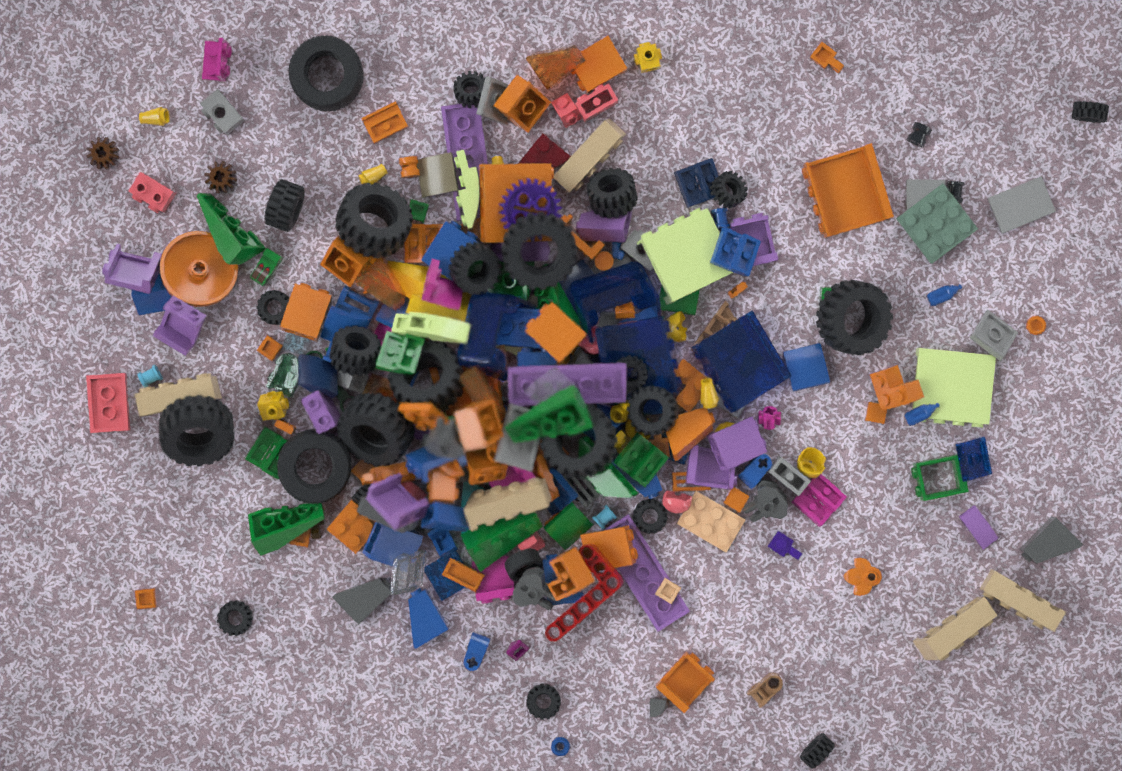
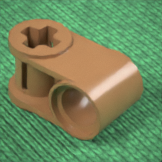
M770 672L752 686L746 694L748 696L751 695L758 703L757 706L761 708L781 690L783 686L782 679L779 674ZM771 678H777L779 680L776 686H770L768 684Z

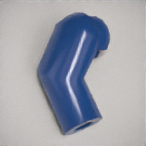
M612 242L613 258L620 261L623 260L625 252L620 250L622 242Z

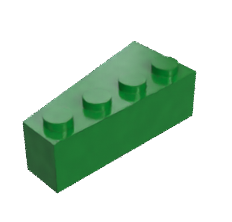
M536 511L528 514L519 512L518 515L508 520L502 517L494 521L495 524L487 526L486 523L477 526L478 529L468 530L460 534L468 553L480 572L543 527Z

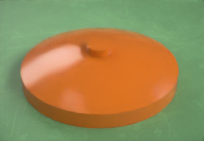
M191 231L177 236L166 246L160 261V277L165 289L171 296H175L194 307H206L223 300L232 291L238 276V265H229L223 260L212 234L205 231Z

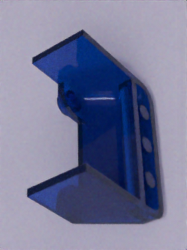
M629 262L576 280L570 284L573 304L589 343L593 342L591 327L598 323L597 313L632 302L637 309L652 307L658 320L662 319L660 297L639 262Z
M481 292L480 295H476L474 293L470 297L465 323L471 325L467 343H460L457 352L459 363L500 381H508V369L505 368L506 356L503 351L495 348L503 313L514 314L518 308L535 309L536 305L509 294L491 292L484 294Z

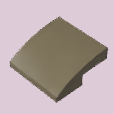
M452 152L418 159L417 168L420 170L419 181L422 198L459 191Z

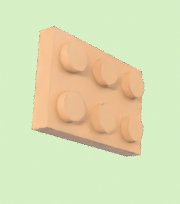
M695 491L689 510L682 513L677 524L727 553L745 519Z

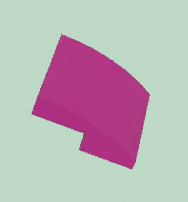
M822 474L817 478H811V482L799 496L796 495L791 501L819 527L826 522L830 515L847 498L845 494Z

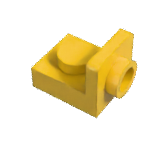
M620 430L615 435L618 439L615 448L619 454L631 441V438L623 430Z

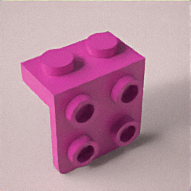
M507 555L502 556L481 571L485 576L475 593L476 601H481V604L493 602L492 599L500 598V600L512 599L515 588L514 582L509 578L505 569V562L509 558ZM473 561L471 564L472 568L479 571L478 567Z

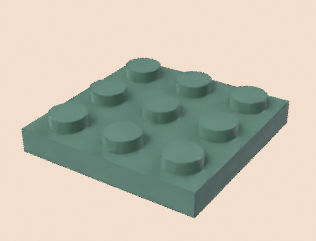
M944 183L896 218L930 264L978 230L977 226Z

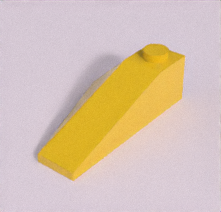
M372 258L367 270L373 264L374 266L368 278L408 298H411L412 294H423L425 278L429 269L428 266ZM440 274V277L448 279L443 274Z
M463 292L460 308L455 310L421 300L422 294L411 295L406 313L430 314L465 322L471 325L470 334L482 337L487 322L485 298Z

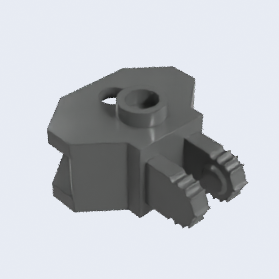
M438 417L436 428L430 431L426 441V449L438 457L457 459L463 456L465 449L461 442L460 431L455 423V419H450L448 424H444V419Z
M763 479L757 484V495L754 496V500L748 503L743 508V511L747 514L758 508V511L750 517L752 522H756L763 517L782 519L787 516V496L776 482Z
M538 566L526 569L513 590L515 604L520 607L531 604L536 606L538 604L547 610L552 609V603L542 597L545 595L551 600L556 601L547 585L548 583L545 581L543 569Z

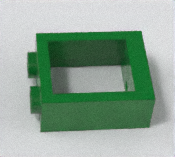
M961 454L913 463L914 467L911 468V474L913 479L917 481L915 493L917 498L920 497L921 501L969 492ZM951 461L957 488L926 494L920 467Z

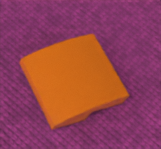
M412 224L410 233L404 243L405 263H424L421 259L426 253V245L428 250L443 224Z

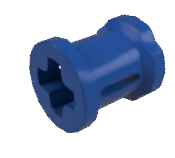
M727 208L711 210L718 230L723 227H730L726 214Z

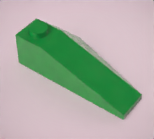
M211 193L197 194V199L216 247L227 264H243L266 249L251 230L247 233L239 226L242 222L238 218L235 219L226 214L228 209Z

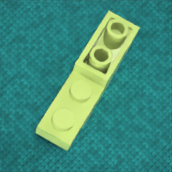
M460 150L456 151L458 157H454L457 169L461 168L462 175L459 176L461 187L466 189L458 191L459 196L456 199L458 207H463L464 215H461L463 226H467L468 230H472L477 219L480 203L479 176L477 167L469 168L465 151Z
M409 312V314L396 313L391 332L399 335H406L407 333L419 337H429L434 341L467 343L471 325L430 314Z

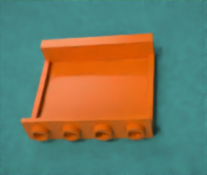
M872 143L804 164L802 175L805 180L808 179V195L814 199L813 211L815 216H819L820 223L818 228L820 234H824L825 238L894 217Z
M479 164L480 242L493 243L504 241V235L509 231V228H504L507 222L500 221L504 215L498 211L504 210V207L500 206L499 203H505L501 196H508L506 189L512 191V183L519 186V180H522L526 184L527 178L531 180V183H533L534 179H538V185L544 181V188L549 185L552 186V179L554 178L552 164ZM525 193L521 194L518 197V201L520 204H523L527 201V195ZM541 197L538 199L537 205L538 207H543L546 204V199ZM514 206V209L525 210L529 213L544 212L545 215L547 214V211L536 210L532 206L530 208ZM517 213L515 215V222H517L516 219H518L521 216L522 218H524L522 213ZM542 235V240H539L535 236L534 242L552 241V238Z

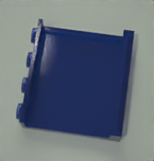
M753 310L692 346L695 358L701 362L706 376L713 380L716 392L720 394L725 408L731 413L741 409L792 377Z
M665 315L596 328L595 336L601 364H615L622 357L626 358L628 355H631V357L637 356V359L640 360L641 358L643 363H646V368L648 369V377L642 388L656 386L665 388L671 393L675 392L676 395L679 394L680 388H682L681 377H677L676 369H679L677 358H673L672 353L675 350L674 341L669 338L668 333L671 332L670 321L666 320ZM627 367L626 380H635L638 377L637 371L632 367ZM630 391V393H627V392H626V400L632 399V398H633L632 395H633L635 392H633V391ZM619 402L610 403V406L618 405Z

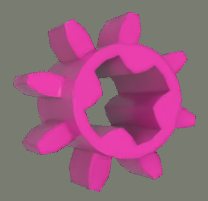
M767 406L763 411L759 410L758 424H762V427L767 430L774 429L776 425H781V412H777V409L773 406Z

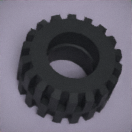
M621 168L604 169L600 173L594 174V177H591L587 183V194L591 209L602 218H619V216H624L627 212H631L637 204L638 196L634 178L626 170H621Z
M280 179L275 184L268 199L264 215L265 224L289 232L299 217L305 196L304 187Z
M468 242L465 247L463 245L459 246L460 250L458 252L455 250L453 252L454 258L450 257L449 260L452 263L448 265V269L451 271L449 273L450 277L464 292L471 295L473 293L480 295L481 292L485 294L489 288L492 290L494 288L493 284H498V276L502 274L499 270L502 268V265L499 262L498 256L486 245L479 244L478 242L473 244ZM482 260L483 266L481 271L475 276L468 277L469 266L475 261Z
M353 325V327L345 326V329L340 328L334 334L331 345L330 359L332 365H336L335 368L337 370H341L344 374L348 373L350 376L369 374L376 367L381 350L380 339H377L378 336L373 334V331L367 330L362 326L357 327V325Z
M656 386L639 389L638 392L632 395L633 398L628 402L630 406L627 407V411H629L627 416L632 421L630 423L632 427H636L638 432H642L645 435H659L669 431L675 425V420L679 416L677 414L679 406L676 405V398H673V394L668 392L667 389ZM655 399L662 405L663 414L657 422H650L644 416L643 408L648 400Z

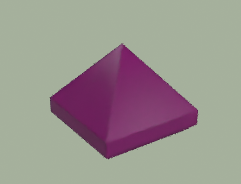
M521 640L513 641L509 645L506 654L517 661L529 650V647ZM521 646L522 648L516 654H514V652Z

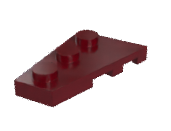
M542 133L518 164L547 163L552 164L553 169H556L567 162L571 156Z

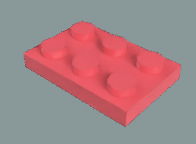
M126 373L87 375L90 433L130 430Z

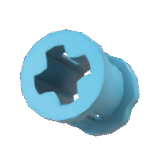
M155 364L144 373H137L144 387H149V384L157 380H163Z
M607 505L604 506L605 509L597 516L594 515L592 517L602 530L605 529V525L612 519L617 518Z

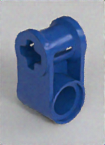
M766 454L755 457L745 466L744 471L738 474V478L750 489H753L771 468L772 461L770 457ZM760 458H761L762 460H764L765 458H767V460H766L767 466L764 467V466L762 465L761 467H759V464H760V463H759L758 460H759Z
M472 632L464 658V666L467 670L475 671L480 667L491 638ZM475 657V661L478 663L470 666L467 659Z

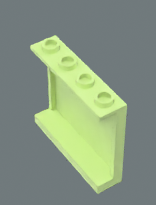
M698 208L690 212L691 216L687 218L683 215L673 220L674 224L670 226L668 223L661 225L655 233H652V231L646 232L641 235L642 239L636 242L637 245L642 243L667 294L664 297L667 305L734 273L710 263L720 233L708 208L702 211Z
M916 348L915 380L919 379L924 398L913 402L912 409L923 404L935 405L939 403L940 406L928 418L934 419L933 423L945 424V420L953 421L952 425L964 426V422L972 423L971 427L983 428V424H989L996 357L986 354Z

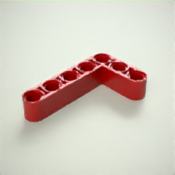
M592 543L581 546L578 552L587 568L599 583L546 628L545 636L549 641L555 642L563 638L623 586L622 576L598 547ZM586 547L590 548L593 552L591 558L586 557L584 554ZM599 562L605 566L603 573L597 570L596 566ZM611 577L618 581V585L615 588L609 584ZM596 590H600L603 593L602 600H598L595 597L594 593ZM582 602L588 605L589 609L587 612H583L580 609ZM567 615H571L574 618L573 624L566 622ZM552 627L558 628L560 632L558 637L551 633Z

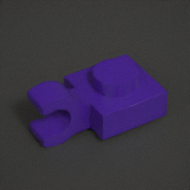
M780 531L776 532L768 544L769 548L783 557L786 553L797 560L802 556L801 552L791 546L794 541Z

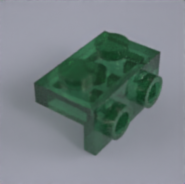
M289 352L277 357L275 361L276 366L267 378L268 383L266 387L268 389L275 388L279 392L283 391V394L290 398L293 397L298 387V357Z

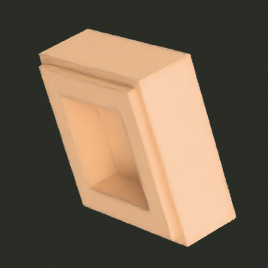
M664 578L655 595L672 604L681 587Z

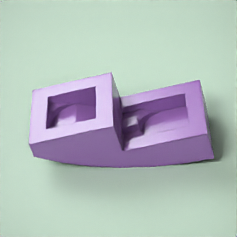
M975 505L959 516L982 549H985L998 539Z

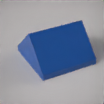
M160 273L150 294L132 290L131 293L138 315L165 311L163 309L164 305L172 297L165 289Z

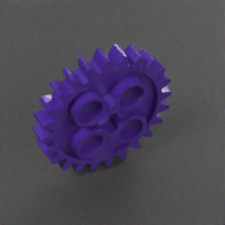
M527 178L526 184L519 180V186L512 183L513 190L506 189L508 196H501L505 203H499L500 206L504 207V210L498 212L504 215L500 221L507 222L504 225L505 229H508L512 223H516L515 215L517 213H522L524 218L529 213L525 210L514 209L515 205L525 208L532 206L536 210L547 211L546 215L548 216L549 214H553L555 217L562 216L557 213V210L562 209V207L556 205L561 200L559 198L554 199L557 192L553 191L550 193L552 189L550 185L544 188V181L538 185V179H534L533 183H531V180ZM525 193L527 195V201L523 204H520L518 201V197L521 194ZM544 197L546 204L543 207H538V199ZM536 235L539 240H542V235ZM535 236L530 237L532 242H534Z

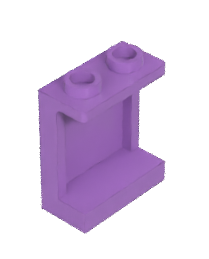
M763 213L751 215L752 219L744 220V217L733 219V223L730 224L731 230L741 235L747 234L761 241L753 266L778 260L771 236L768 215L763 216Z
M116 244L114 250H111L109 253L108 263H105L102 269V274L105 275V283L150 294L160 272L162 254L154 252L152 259L122 252L121 244Z
M172 296L164 305L165 313L162 322L154 331L153 337L186 356L196 344L207 315Z
M318 390L301 399L319 434L337 426L341 415L332 398Z
M753 416L707 435L721 471L731 469L767 452L766 442L761 437L758 431L759 425L753 419Z
M696 445L689 451L685 484L732 490L733 486L737 485L738 475L735 474V467L721 471L712 448Z
M400 473L373 483L369 487L366 498L394 530L425 517L429 502L425 498L416 501L401 485L402 475Z

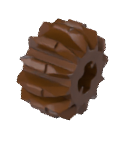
M97 137V143L90 141L93 147L86 148L87 151L91 152L86 157L92 159L90 161L92 166L96 165L97 169L104 167L107 170L109 169L108 163L112 166L116 165L113 158L119 159V156L114 153L120 150L119 148H114L116 145L114 141L110 142L107 137L104 140ZM104 149L106 155H99L100 150L103 151Z
M215 161V168L213 169V167L208 166L207 168L211 172L204 173V176L210 177L205 180V184H211L209 189L212 191L216 188V193L220 194L221 189L224 193H228L227 186L231 189L234 188L230 184L231 181L237 182L236 178L231 177L236 175L237 172L235 170L231 171L233 167L231 164L226 166V162L222 161L219 166L218 162ZM219 173L225 175V177L222 178V182L216 179L219 177Z

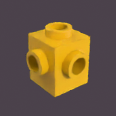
M650 42L640 44L639 48L636 49V54H633L635 64L640 66L641 74L660 69V60L662 59L660 48H656V44H651Z
M271 391L260 395L257 406L262 420H279L285 417L287 409H289V401L284 397L283 391Z

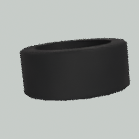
M532 548L514 553L505 562V569L512 581H519L526 569L537 566L542 569L543 567L538 551Z

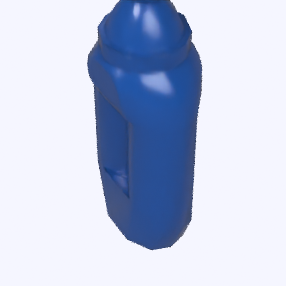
M945 285L929 292L926 296L930 305L936 306L952 299L958 290L962 289V285Z
M940 404L920 405L908 411L904 417L909 426H914L928 419Z

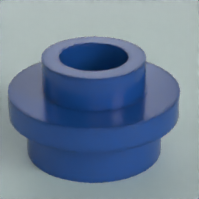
M564 737L555 738L551 743L552 752L556 756L566 755L570 750L569 741ZM558 743H562L564 745V748L562 750H559L557 748Z

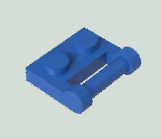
M345 285L334 307L349 314L353 309L370 317L367 329L380 301L375 299L373 301L350 290L351 288ZM346 297L370 307L368 313L344 302Z

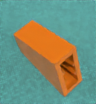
M702 407L678 416V419L675 420V425L666 432L675 461L682 458L714 430L712 423L716 422L713 412H708L707 408Z

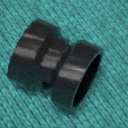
M914 122L912 126L913 131L906 140L918 147L924 148L926 144L925 139L930 135L932 129L922 123Z

